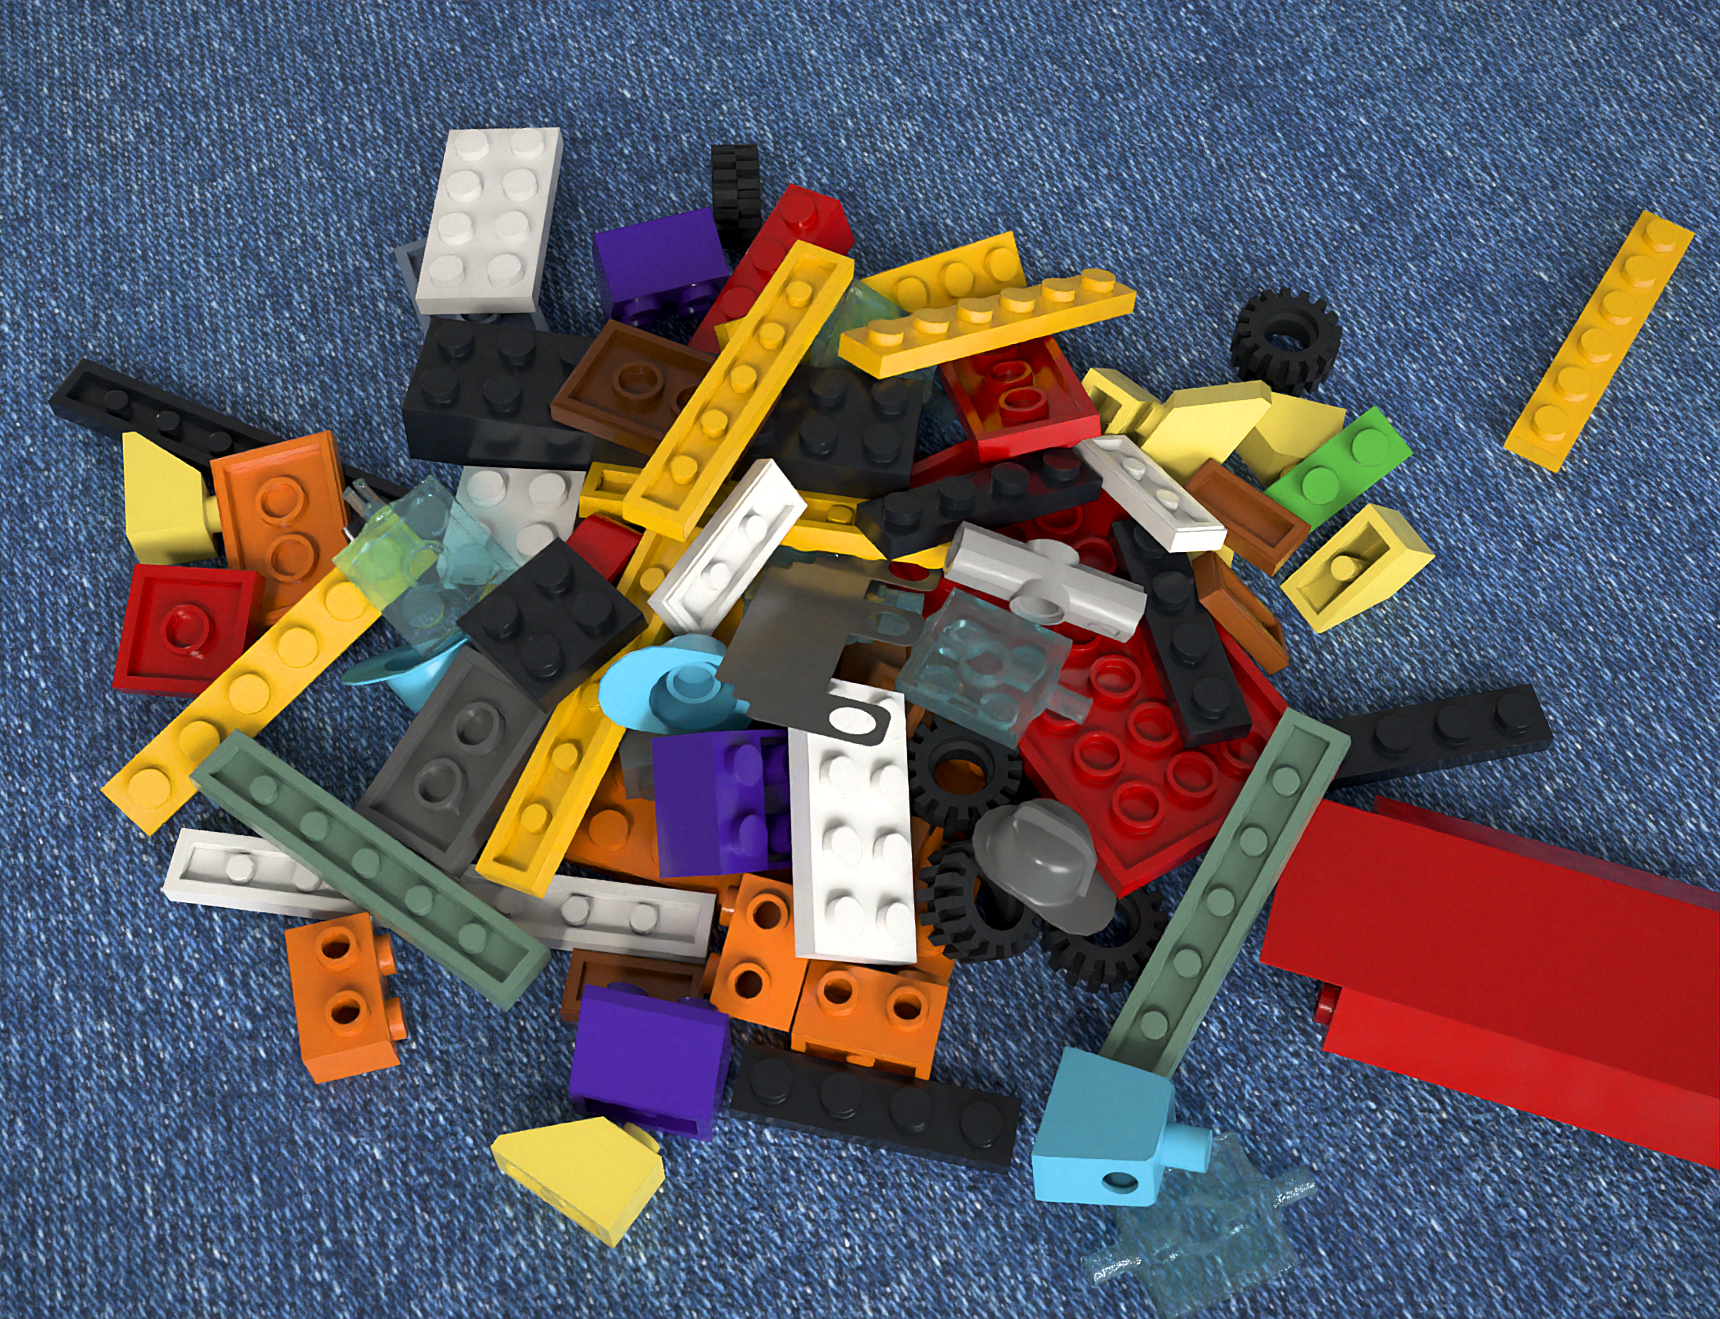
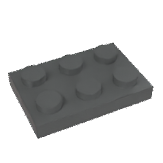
M464 645L354 808V811L395 840L461 879L499 821L557 705L545 715L483 654Z

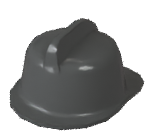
M1035 798L1022 802L1018 806L1002 805L988 810L975 824L971 842L975 859L986 876L1004 891L1018 898L1050 924L1068 934L1088 936L1104 930L1112 920L1117 900L1116 895L1096 870L1098 858L1088 825L1081 815L1070 806L1050 798Z

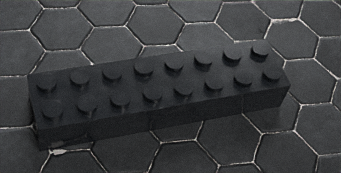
M432 317L401 407L410 459L463 466L585 471L588 475L592 462L644 469L651 456L551 419L550 403L596 338ZM704 352L715 357L720 356V354ZM798 364L783 387L780 400L767 418L730 481L740 482L757 459L772 458L796 490L867 500L884 497L894 492L909 490L920 427L924 381L892 376L877 379L869 373Z

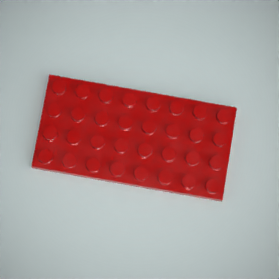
M969 439L914 463L910 489L1011 461H987L980 463ZM1050 447L1046 449L1023 453L1018 458L1011 461L1037 455L1040 453H1044L1050 449L1057 448ZM1101 487L1099 500L996 529L993 532L1025 544L1036 539H1051L1062 542L1072 547L1078 553L1080 564L1122 579L1107 536L1111 522L1134 518ZM894 561L888 566L889 571L894 576L908 581H921L929 576L927 568L914 563ZM942 571L937 588L932 591H919L884 582L903 609L914 611L924 618L925 623L921 632L982 716L989 718L988 724L994 730L1000 724L1007 731L1005 744L1015 740L1019 748L1017 761L1022 760V770L1042 797L1067 804L1084 819L1090 829L1093 846L1098 858L1096 870L1118 899L1211 848L1286 708H1291L1228 631L1210 613L1253 724L1246 738L1184 748L1139 623L1134 635L1126 643L1065 621L1050 626L1027 622L1018 618L1009 607L1010 601L944 578V571Z

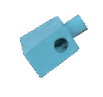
M1065 1046L1031 1153L1036 1200L1148 1207L1157 1200L1165 1166L1199 1173L1207 1172L1212 1148V1130L1175 1123V1086L1168 1078L1077 1048Z

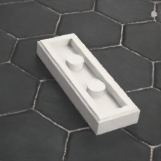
M1102 435L1082 440L1079 444L1072 447L1071 451L1103 478L1102 488L1168 552L1221 550L1228 531L1224 525L1126 435Z
M772 458L757 459L647 601L675 636L690 633L711 636L808 506Z

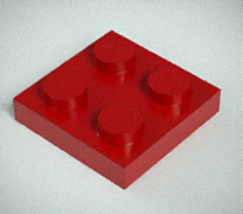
M135 563L112 688L124 694L196 699L255 644L266 578L257 571Z

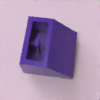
M710 206L595 233L593 237L591 251L605 324L609 319H613L643 331H648L657 326L656 320L678 315L680 321L702 318L707 315L730 276Z
M788 729L711 731L651 738L660 878L726 875L792 868Z
M611 982L607 984L606 988L586 984L581 1000L569 1084V1094L575 1114L594 1118L603 1116L612 1122L621 1124L629 1122L640 1128L712 1143L732 1066L729 1014L719 1012V1009L714 1004L699 998L681 997L677 999L676 1003L651 998L645 990L628 983Z

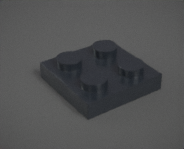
M559 536L455 621L462 634L545 715L649 627L643 612Z

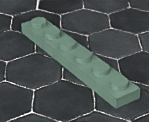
M1286 708L1102 1045L1098 1056L1166 1077L1169 1080L1171 1079L1352 743L1349 735L1294 709Z
M236 728L189 775L196 790L363 910L369 911V914L505 1012L509 1011L552 960L550 949L239 729Z

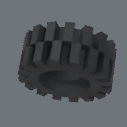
M757 144L711 145L713 218L722 249L749 248L762 228L760 166Z
M1281 287L1278 297L1274 296L1272 289L1262 291L1260 300L1255 296L1247 301L1246 308L1242 307L1230 346V352H1232L1230 360L1233 367L1240 366L1238 372L1240 379L1245 382L1253 377L1254 381L1262 380L1272 387L1271 392L1282 394L1283 389H1288L1289 395L1297 398L1301 396L1303 387L1308 394L1315 392L1318 389L1319 383L1324 385L1329 378L1341 345L1342 326H1336L1339 318L1335 311L1324 314L1328 303L1319 298L1314 304L1308 302L1311 293L1304 290L1300 291L1299 298L1291 297V288ZM1270 335L1289 336L1299 341L1306 349L1302 351L1282 350L1272 345L1265 337Z
M954 712L953 724L947 725L944 714L932 717L931 730L922 723L914 730L913 741L907 740L910 815L918 818L921 817L924 821L931 824L930 836H932L936 827L944 829L942 841L954 842L955 831H964L965 839L972 838L975 824L988 810L1002 805H1016L1022 776V760L1017 761L1019 748L1015 740L1005 744L1007 731L1000 724L990 733L987 731L989 718L978 714L975 725L965 723L966 712ZM965 760L982 769L986 783L977 793L956 795L939 787L935 780L934 772L945 761Z
M972 838L942 845V850L932 852L927 858L932 866L922 868L918 878L927 883L928 888L916 890V903H927L928 906L927 913L918 915L921 925H933L935 928L927 937L932 945H945L942 955L950 960L960 958L959 963L963 964L1012 958L1016 954L1024 953L1030 948L1026 941L1036 940L1041 931L1032 922L1044 920V918L1018 898L1004 891L986 876L975 859L971 842ZM976 876L984 885L988 896L989 911L986 923L980 917L974 902L973 889Z
M1149 883L1120 899L1116 896L1115 911L1124 917L1128 925L1129 935L1123 943L1115 947L1105 948L1096 946L1085 940L1082 935L1068 934L1045 919L1041 920L1040 932L1043 933L1040 945L1043 953H1051L1048 962L1049 966L1055 973L1064 967L1067 970L1064 981L1075 987L1079 978L1088 981L1086 992L1098 994L1101 984H1108L1110 994L1121 992L1127 980L1132 987L1136 985L1168 923L1167 910L1160 911L1164 899L1159 889L1148 893Z

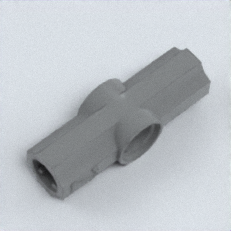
M965 521L955 531L942 569L945 572L944 578L1010 601L1009 607L1018 618L1027 622L1050 626L1065 621L1126 643L1134 635L1139 620L1144 614L1147 594L1144 593L1143 586L1080 564L1078 553L1072 547L1062 542L1051 539H1036L1025 544Z

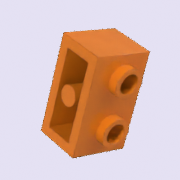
M743 873L740 887L730 885L726 892L720 914V925L729 927L722 954L712 952L708 959L702 980L701 993L711 995L709 1002L714 1004L719 1009V1012L727 1013L734 1018L792 1032L811 958L795 957L793 885Z
M369 911L284 930L302 1061L315 1083H325L401 1065L397 1040L408 1038V1027L401 997L390 998L386 976L398 973L397 960L390 933L378 934Z
M811 958L791 1034V1052L929 1080L949 987L938 985L930 976L916 971L902 970L894 975L868 969L866 963Z

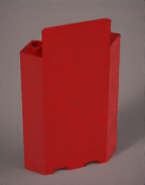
M1379 795L1375 797L1371 812L1321 799L1276 883L1260 950L1259 963L1322 981L1314 1003L1312 1021L1321 1024L1323 1051L1720 1170L1719 892Z

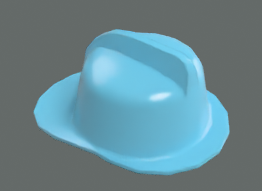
M457 630L447 636L407 644L374 655L347 670L341 679L344 685L352 686L385 681L411 710L419 713L462 647L466 645L476 651L477 649L462 634L461 630Z
M695 633L680 635L661 646H649L629 652L611 664L600 680L598 700L604 714L617 725L634 730L669 735L711 731H742L753 721L746 714L750 704L746 701L735 699L732 696L735 686L717 681L714 678L728 648L724 643L709 635Z

